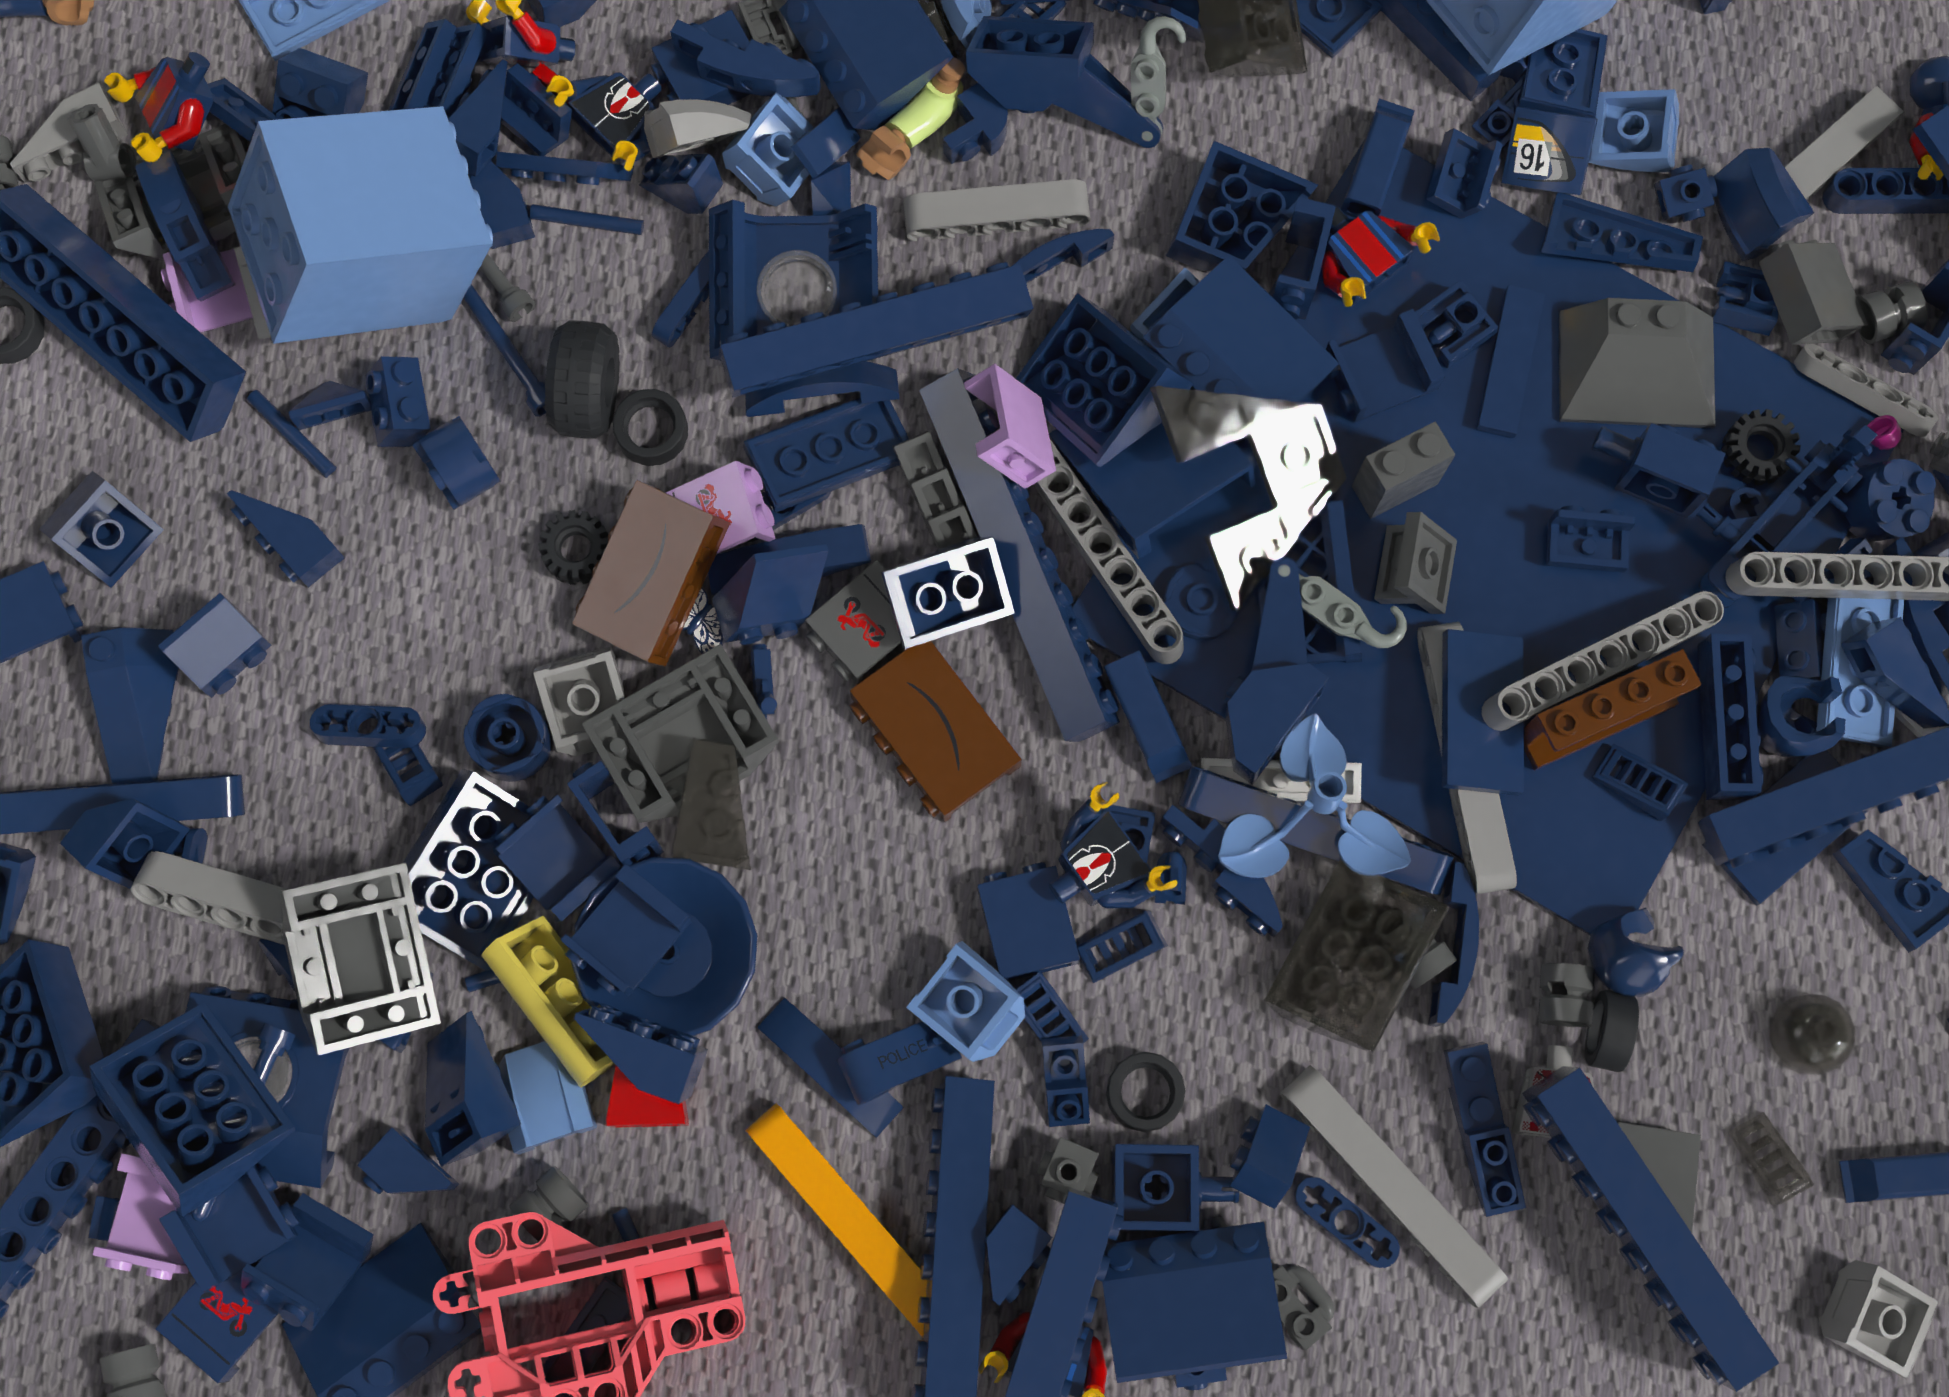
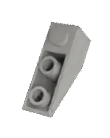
M100 83L63 99L10 163L12 169L24 183L28 181H41L47 178L52 170L64 164L75 165L84 159L85 150L68 118L73 111L85 105L97 104L99 108L103 109L118 141H120V138L128 135L110 97Z

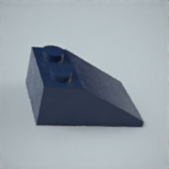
M975 537L941 548L881 572L903 649L1015 613L993 537Z
M827 544L753 554L712 598L724 642L740 641L741 645H747L760 641L764 636L775 635L776 639H784L799 632L798 628L811 615L829 552Z

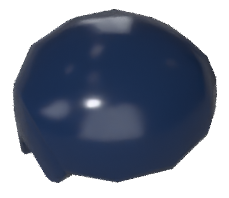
M1948 56L1929 58L1922 62L1913 72L1910 78V96L1919 108L1926 109L1944 104L1942 82L1949 81Z

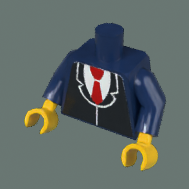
M620 72L614 73L611 76L602 75L572 81L560 75L552 78L545 91L547 93L552 91L558 93L554 100L555 105L561 107L565 104L566 100H572L569 102V108L572 109L571 118L611 156L612 161H616L621 165L625 162L624 169L630 171L633 168L634 162L651 153L644 130L645 111L656 109L650 101L662 91L661 85L651 74H645L634 85Z
M1102 782L1092 789L1091 799H1088L1070 818L1061 838L1060 847L1062 853L1058 861L1065 870V873L1049 883L1051 891L1061 904L1080 892L1090 906L1099 903L1105 909L1133 908L1156 895L1157 890H1170L1177 886V880H1172L1166 884H1163L1161 881V873L1169 869L1170 866L1163 865L1151 869L1111 811L1108 809L1103 812L1104 808H1108L1119 799V793L1114 794L1109 801L1101 797V789L1108 782Z

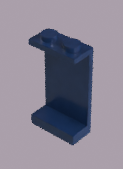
M44 561L0 579V663L68 634L75 643L82 640L77 629L84 626L82 618L75 605L67 606L62 594L69 592L60 572L55 571L52 573Z

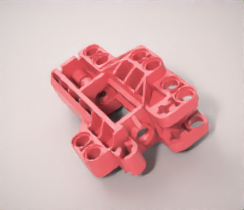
M536 1212L522 1213L478 1224L469 1236V1250L473 1269L442 1277L433 1289V1300L436 1307L447 1314H456L482 1308L483 1311L479 1312L485 1352H490V1355L462 1361L452 1369L448 1377L449 1397H467L466 1388L464 1386L457 1387L456 1380L462 1377L464 1369H470L472 1375H479L481 1381L475 1383L474 1386L475 1397H555L560 1393H568L573 1397H594L596 1389L603 1383H612L614 1385V1397H640L665 1356L716 1345L738 1338L745 1327V1313L739 1292L729 1232L725 1221H715L604 1247L592 1244ZM527 1220H535L543 1228L542 1239L533 1245L523 1243L518 1236L520 1225ZM485 1229L496 1231L501 1238L499 1249L492 1254L481 1253L475 1245L477 1235ZM691 1267L698 1300L691 1301L685 1269ZM622 1270L631 1320L507 1348L498 1297ZM474 1273L479 1306L469 1308L468 1303L471 1294L460 1297L458 1300L459 1305L456 1307H451L450 1302L447 1300H441L440 1292L447 1290L448 1282L455 1281L457 1288L467 1287L469 1285L465 1281L463 1274ZM651 1277L657 1308L650 1311L643 1278ZM725 1309L732 1317V1324L726 1332L721 1334L715 1329L713 1319L719 1310ZM683 1318L690 1324L691 1334L685 1342L676 1343L672 1338L671 1328L677 1320ZM627 1338L619 1349L617 1340ZM607 1343L610 1360L608 1368L584 1374L579 1349ZM570 1351L574 1376L547 1382L541 1358ZM534 1360L536 1374L520 1363Z

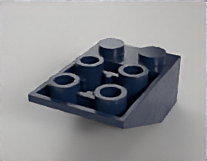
M598 1004V1007L591 1006L589 1009L576 1012L574 1017L576 1022L638 1090L677 1104L692 1096L708 1051L707 1048L699 1046V1038L679 1031L676 1032V1035L659 1032L660 1024L638 1017L637 1021L620 1018L622 1015L621 1010L605 1004Z
M472 1011L465 1013L427 1043L425 1131L441 1167L485 1150L521 1125L516 1105L509 1097L501 1079L500 1069L493 1061L484 1040L483 1031L477 1024Z

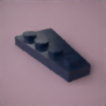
M1557 192L1552 204L1541 253L1693 272L1699 261L1703 236Z

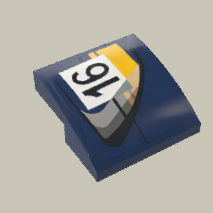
M1521 106L1516 107L1501 183L1582 195L1598 119L1562 112L1556 113Z

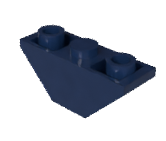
M709 153L666 155L652 158L644 166L642 174L645 177L639 184L642 188L687 214H703L722 187L723 182L714 158Z

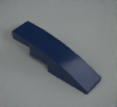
M857 524L808 532L717 554L708 572L711 594L715 596L752 555L758 553L827 544L829 552L821 577L870 563L871 558L865 526Z
M1904 538L1897 539L1883 550L1884 555L1915 556ZM1903 570L1904 580L1912 586V577ZM1904 600L1903 622L1909 629L1921 658L1927 664L1940 695L1944 697L1949 694V663L1942 652L1949 648V635L1934 611L1946 603L1945 601Z

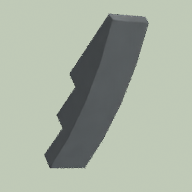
M924 432L892 446L937 550L977 537L966 509L959 500L948 470L944 468L930 432Z

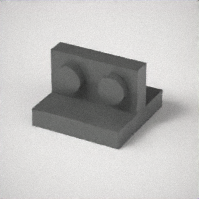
M1407 512L1405 525H1387L1374 599L1381 604H1418L1430 614H1445L1457 540L1422 512Z

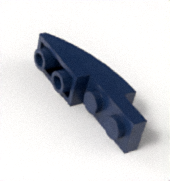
M678 19L670 31L674 50L697 60L700 78L719 86L739 92L769 97L775 92L782 97L818 95L821 89L819 71L813 64L800 58L795 60L783 54L777 46L765 42L762 44L751 39L747 48L743 51L732 40L723 39L722 41L710 35L702 26L696 23L687 24Z
M169 149L163 152L155 162L144 161L136 165L135 168L157 225L175 262L181 266L196 298L202 302L235 286L236 284L204 222L206 218L172 151Z
M1172 805L1160 821V824L1165 827L1162 833L1175 845L1181 847L1185 843L1196 853L1193 856L1194 860L1205 870L1212 873L1216 869L1221 873L1212 884V887L1217 890L1214 896L1222 905L1232 911L1237 907L1248 916L1245 922L1251 929L1263 937L1269 933L1274 938L1283 925L1278 907L1265 879L1238 875L1220 862L1218 854L1226 829L1215 818L1203 830Z
M1479 1042L1444 1050L1451 1087L1448 1089L1470 1174L1484 1216L1489 1217L1526 1208L1510 1129L1504 1124L1488 1044Z

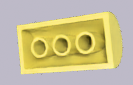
M543 915L495 939L481 956L581 1088L614 1066L615 1063L574 1019L576 1012L589 1009L590 1006L581 996L571 960L564 955L568 947L561 941L559 935Z

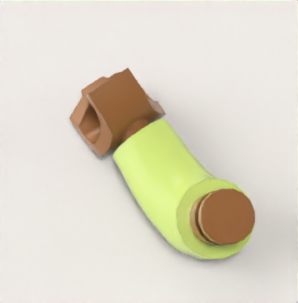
M953 58L885 126L878 128L872 133L870 139L856 153L863 161L862 166L873 175L879 174L887 180L892 179L908 162L911 156L910 149L933 134L950 118L958 107L957 95L963 92L961 78L965 73V67L960 60Z

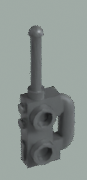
M746 0L738 3L739 15L751 39L762 44L765 42L777 46L783 54L793 58L792 51L799 47L800 42L779 11L786 2L784 0ZM776 16H779L785 30L784 34L777 35L771 21ZM784 97L800 112L794 97Z
M1216 1216L1212 1219L1213 1229L1227 1227L1222 1217ZM1280 1265L1273 1271L1281 1323L1298 1347L1301 1346L1306 1351L1332 1329L1329 1322L1334 1315V1303L1328 1293L1306 1268L1295 1265L1284 1269ZM1297 1284L1301 1286L1317 1306L1311 1312L1306 1309L1292 1292V1289Z

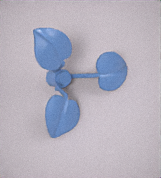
M1316 713L1305 718L1294 731L1292 730L1282 745L1279 756L1282 771L1287 778L1294 782L1309 780L1311 788L1304 805L1276 833L1273 824L1263 816L1244 814L1237 817L1226 828L1218 854L1220 862L1238 875L1250 878L1272 876L1279 872L1289 859V850L1280 839L1285 837L1304 815L1312 809L1319 814H1330L1335 810L1338 812L1339 825L1345 833L1338 840L1337 849L1344 864L1352 871L1366 876H1375L1405 868L1411 862L1410 854L1403 838L1383 816L1372 811L1361 810L1354 814L1350 824L1347 822L1345 812L1347 804L1342 801L1347 791V784L1341 776L1347 764L1346 754L1339 740L1326 728Z

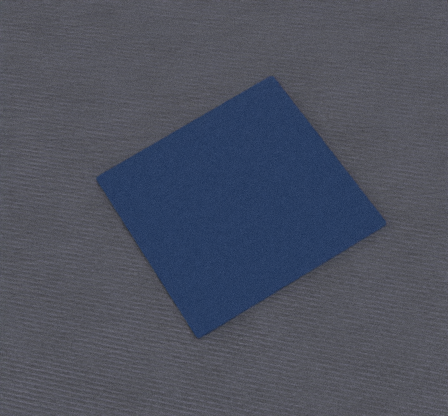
M1363 143L1325 203L1335 205L1336 208L1339 207L1341 209ZM1402 148L1380 215L1413 226L1426 222L1433 223L1437 228L1440 240H1428L1431 250L1426 254L1419 251L1418 245L1413 246L1415 250L1408 265L1367 294L1366 299H1360L1349 307L1344 305L1342 297L1324 285L1321 266L1316 291L1306 319L1298 318L1296 321L1326 349L1328 342L1336 339L1339 347L1394 326L1399 314L1414 309L1416 312L1460 280L1463 281L1497 326L1508 284L1546 293L1515 438L1476 430L1496 334L1449 368L1439 358V353L1443 347L1449 346L1458 339L1455 333L1440 344L1430 343L1445 374L1440 388L1355 423L1350 412L1345 413L1341 408L1337 395L1339 389L1334 378L1329 379L1326 377L1257 448L1241 435L1203 397L1210 408L1211 416L1217 423L1220 421L1224 422L1232 433L1234 443L1240 449L1245 447L1253 456L1256 467L1253 468L1255 485L1250 488L1244 479L1240 480L1237 478L1149 535L1152 552L1141 559L1135 556L1119 535L1117 536L1161 599L1163 598L1167 581L1177 569L1185 565L1188 566L1204 561L1223 567L1233 575L1241 593L1242 604L1237 620L1226 633L1214 639L1195 640L1183 636L1184 651L1181 657L1171 664H1161L1150 656L1095 574L1092 575L1072 609L1076 618H1079L1085 625L1088 632V640L1120 659L1140 650L1152 678L1226 721L1227 704L1224 701L1227 696L1225 694L1239 676L1246 679L1252 671L1261 624L1249 516L1325 507L1327 502L1343 500L1355 602L1361 607L1372 628L1381 634H1390L1394 631L1396 618L1391 613L1390 608L1397 606L1406 618L1407 630L1403 639L1398 644L1389 648H1376L1360 640L1362 662L1346 663L1345 660L1312 664L1327 675L1329 679L1324 693L1304 719L1316 713L1326 728L1343 746L1347 763H1362L1361 801L1464 861L1449 788H1442V755L1418 647V628L1459 621L1463 631L1522 637L1523 678L1701 592L1699 589L1700 580L1731 548V545L1720 535L1717 537L1712 535L1711 533L1714 530L1696 514L1709 503L1714 510L1726 518L1724 506L1727 499L1736 490L1744 487L1757 490L1769 507L1796 478L1797 474L1789 468L1772 483L1768 484L1766 481L1763 485H1755V479L1747 484L1742 482L1745 475L1740 473L1735 478L1731 474L1735 469L1733 465L1726 468L1724 461L1728 458V455H1725L1710 495L1688 518L1614 489L1624 461L1597 450H1592L1594 440L1600 428L1604 426L1606 429L1634 440L1636 437H1640L1648 426L1559 422V312L1605 298L1680 300L1609 261L1541 253L1547 227L1492 196L1482 211L1460 219L1426 200L1435 165ZM1346 215L1350 221L1355 219V217ZM1298 245L1281 275L1307 281L1314 249ZM1276 282L1268 293L1271 296L1273 295ZM1465 310L1454 314L1456 319L1462 323H1470L1475 320L1474 316ZM1442 316L1425 327L1424 332L1427 339L1433 329L1445 322ZM1713 322L1716 426L1713 429L1673 428L1680 435L1692 440H1706L1712 443L1717 450L1721 451L1725 443H1722L1724 436L1741 416L1746 413L1749 415L1753 410L1757 409L1760 410V414L1766 409L1773 410V418L1781 413L1785 416L1782 420L1784 425H1787L1790 421L1794 424L1795 427L1790 431L1791 434L1799 433L1800 439L1795 445H1801L1800 452L1795 456L1797 457L1795 462L1804 469L1809 464L1804 459V456L1820 440L1826 445L1830 442L1836 448L1844 439L1842 435L1847 430H1853L1856 433L1865 424L1868 426L1872 420L1880 416L1806 376L1792 362L1727 326ZM1436 421L1455 453V457L1438 485L1370 519L1352 488V484L1366 456ZM1759 434L1748 438L1747 448L1754 457L1760 460H1768L1773 457L1774 446L1768 438ZM1870 443L1869 445L1872 446L1873 450L1870 455L1865 456L1863 454L1854 464L1861 467L1867 464L1887 461L1895 447L1889 450H1881ZM1806 478L1803 483L1807 487L1802 492L1797 488L1793 493L1812 507L1815 503L1811 499L1816 494L1821 497L1824 492ZM1839 491L1835 494L1837 498L1839 497ZM1740 502L1736 506L1739 512L1743 510L1749 512L1753 508L1750 502L1747 504ZM1828 502L1792 541L1791 550L1793 553L1833 554L1839 549L1851 525L1846 516L1842 517L1839 509ZM1574 505L1583 507L1585 512L1600 513V511L1606 509H1617L1623 511L1624 515L1635 516V525L1630 530L1628 569L1623 573L1546 565L1548 520L1557 509H1561V507ZM1407 512H1422L1457 540L1445 614H1430L1418 604H1381L1374 599L1387 525H1405ZM1321 518L1304 520L1296 532L1313 543L1322 532ZM1295 521L1286 522L1285 524L1291 527ZM1276 524L1259 526L1260 539L1271 548L1286 533ZM1291 536L1278 553L1292 559L1296 563L1308 548ZM1753 536L1767 550L1772 549L1758 536ZM1323 540L1317 548L1325 553ZM1261 548L1263 561L1268 552ZM1313 552L1300 569L1309 576L1320 577L1327 569L1326 561ZM1273 558L1264 569V577L1268 580L1271 565L1276 558ZM1121 573L1116 575L1112 581L1118 585H1124L1132 580V576ZM1743 595L1731 606L1724 608L1722 619L1714 626L1566 701L1682 649L1699 678L1697 645L1711 633L1751 634L1752 648L1756 656L1754 683L1759 693L1778 659L1775 607L1796 601L1791 597ZM1806 597L1804 601L1810 600L1812 597ZM1141 604L1134 609V613L1139 616H1147L1153 612L1154 608L1148 604ZM1695 610L1697 616L1701 618L1699 612ZM1303 614L1306 638L1317 623ZM1663 624L1667 633L1670 634L1668 627ZM1323 628L1320 629L1309 643L1319 653L1337 651L1335 637ZM1163 635L1155 643L1162 648L1172 646L1176 640L1172 636ZM1632 640L1634 647L1639 650L1638 644ZM1600 655L1601 661L1608 667L1606 659ZM1568 670L1570 679L1576 683L1575 676ZM1535 686L1536 693L1544 699L1541 689ZM1700 686L1677 697L1679 704L1676 707L1535 771L1524 751V793L1519 796L1499 794L1517 877L1516 887L1512 890L1590 936L1598 925L1614 917L1639 910L1706 789ZM1533 716V717H1531V718L1525 720V721H1524V727H1525L1535 716ZM1613 744L1624 748L1688 783V786L1668 817L1662 821L1658 820L1592 778ZM1618 760L1610 776L1617 778L1625 763ZM1633 768L1624 783L1631 786L1639 772ZM1647 777L1639 791L1646 794L1654 781ZM1661 787L1655 799L1661 802L1668 790Z

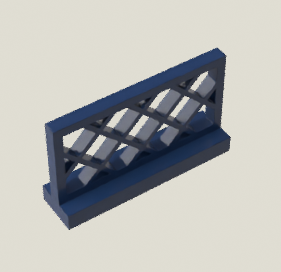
M1343 500L1327 502L1325 507L1249 516L1261 619L1266 597L1265 585L1268 587L1269 581L1264 577V569L1273 558L1284 557L1278 552L1291 536L1308 548L1296 562L1299 574L1303 577L1309 576L1300 567L1314 552L1326 561L1327 569L1320 577L1324 580L1328 577L1329 584L1355 602ZM1321 518L1322 532L1313 543L1296 532L1304 520ZM1295 521L1291 527L1285 524L1286 522ZM1276 524L1286 533L1271 548L1260 539L1259 526ZM1323 540L1325 553L1317 548ZM1261 548L1268 552L1263 561ZM1302 610L1303 614L1317 623L1305 638L1306 650L1311 653L1307 655L1308 663L1320 664L1345 660L1346 663L1362 662L1360 640L1335 634ZM1323 628L1335 637L1337 651L1319 653L1309 643L1320 629Z

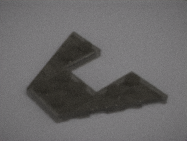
M1163 386L1150 387L1177 463L1190 460L1244 436L1248 437L1273 507L1204 537L1231 610H1240L1243 607V601L1260 580L1265 579L1269 575L1272 563L1286 554L1299 538V532L1312 516H1317L1325 506L1326 499L1330 494L1336 492L1347 479L1321 404L1212 393L1201 390H1186Z

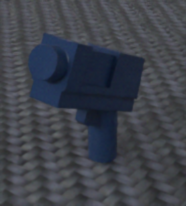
M756 644L751 646V652L748 657L749 668L752 669L753 687L751 695L767 719V715H775L777 702L773 695L771 651L767 649L765 644Z

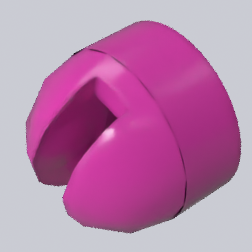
M1883 415L1875 418L1868 424V427L1877 434L1871 443L1881 450H1889L1895 447L1901 440V428L1893 416Z

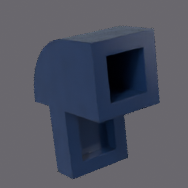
M977 83L957 95V111L966 124L943 138V153L951 164L960 159L962 161L972 159L978 154L982 145L989 155L992 156L1001 148L1006 138L1008 110Z

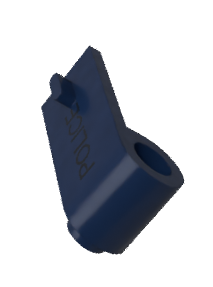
M922 1021L868 1044H865L862 1038L849 1043L840 1049L843 1056L836 1061L859 1106L884 1095L901 1084L961 1059L962 1056L956 1048Z

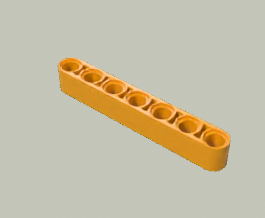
M775 1103L745 1131L923 1337L924 1323H918L917 1314L920 1296L926 1297L927 1280H921L919 1266L895 1241L893 1236L844 1182L836 1170L812 1145L810 1140L787 1116L784 1110Z

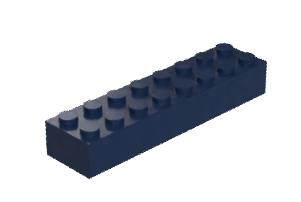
M24 184L0 190V278L189 442L219 432L226 424L246 371L29 185Z
M1562 1066L1524 1091L1522 1094L1528 1103L1523 1105V1108L1537 1127L1542 1125L1551 1136L1547 1144L1560 1162L1566 1160L1576 1173L1571 1176L1574 1185L1584 1198L1590 1196L1600 1209L1595 1212L1598 1221L1607 1233L1611 1234L1614 1232L1624 1245L1619 1249L1621 1255L1634 1271L1639 1269L1648 1281L1643 1285L1645 1291L1658 1307L1663 1305L1669 1312L1672 1319L1668 1321V1325L1682 1343L1687 1341L1697 1355L1692 1360L1705 1379L1709 1380L1711 1378L1717 1386L1723 1384L1737 1392L1778 1365V1360L1581 1068Z

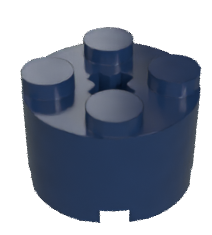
M460 416L453 420L451 419L412 443L417 454L428 467V472L440 491L443 492L454 510L501 482Z
M1893 459L1859 467L1857 472L1863 476L1847 494L1841 489L1839 491L1838 499L1848 507L1847 512L1840 511L1841 516H1846L1851 525L1848 529L1858 538H1866L1867 541L1875 542L1909 537L1924 532L1929 527L1934 509L1936 481L1930 472L1924 471L1916 463L1906 459Z
M498 694L484 699L473 709V714L467 725H465L464 743L470 757L488 775L496 780L506 782L521 781L536 774L549 760L552 748L551 731L547 722L534 705L514 695ZM512 732L514 734L512 742L505 745L503 743L506 741L505 734Z

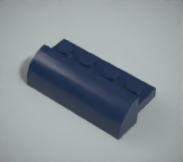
M446 19L425 23L388 111L443 106L446 115L451 117L457 110L462 95L471 85L472 78L470 76L476 62L484 54V42L489 31L479 23L456 27Z

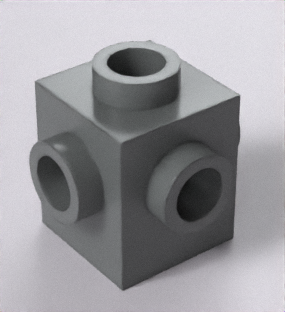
M1060 1137L1054 1153L1045 1151L1036 1172L1044 1176L1040 1185L1048 1188L1045 1196L1064 1204L1069 1187L1091 1194L1099 1176V1173L1093 1171L1099 1153ZM1070 1166L1075 1172L1073 1180L1068 1181L1062 1178V1167Z

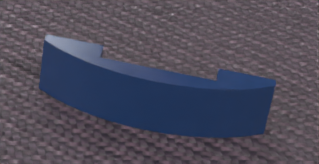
M1093 229L1071 233L1039 246L1012 266L1021 265L1026 284L1072 256L1080 267H1083L1113 249L1114 233L1111 229Z
M865 361L745 394L746 416L754 417L785 413V400L860 391L861 403L900 399L897 370L885 365Z
M1454 862L1451 865L1444 885L1442 907L1458 909L1453 955L1457 961L1451 965L1450 982H1440L1433 985L1428 1026L1433 1027L1445 1024L1461 1003L1472 978L1478 952L1479 914L1477 900L1464 863Z
M786 998L757 1027L876 1138L904 1108L888 1092L858 1106L836 1061L843 1056L841 1048Z

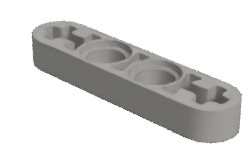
M1815 344L1804 345L1794 360L1796 368L1806 376L1878 416H1893L1900 428L1913 435L1926 437L1939 420L1937 414L1924 403Z

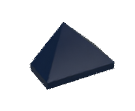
M850 161L834 162L815 178L811 176L813 216L834 215L851 209Z
M328 381L321 384L289 411V416L296 427L302 430L371 411L370 399L363 390Z

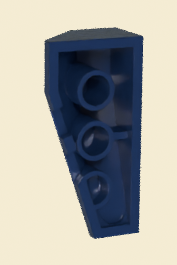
M116 628L81 635L86 675L112 784L158 780L165 744L164 736L168 716H170L172 708L171 700L174 685L179 671V667L162 652L158 645L168 638L174 630Z

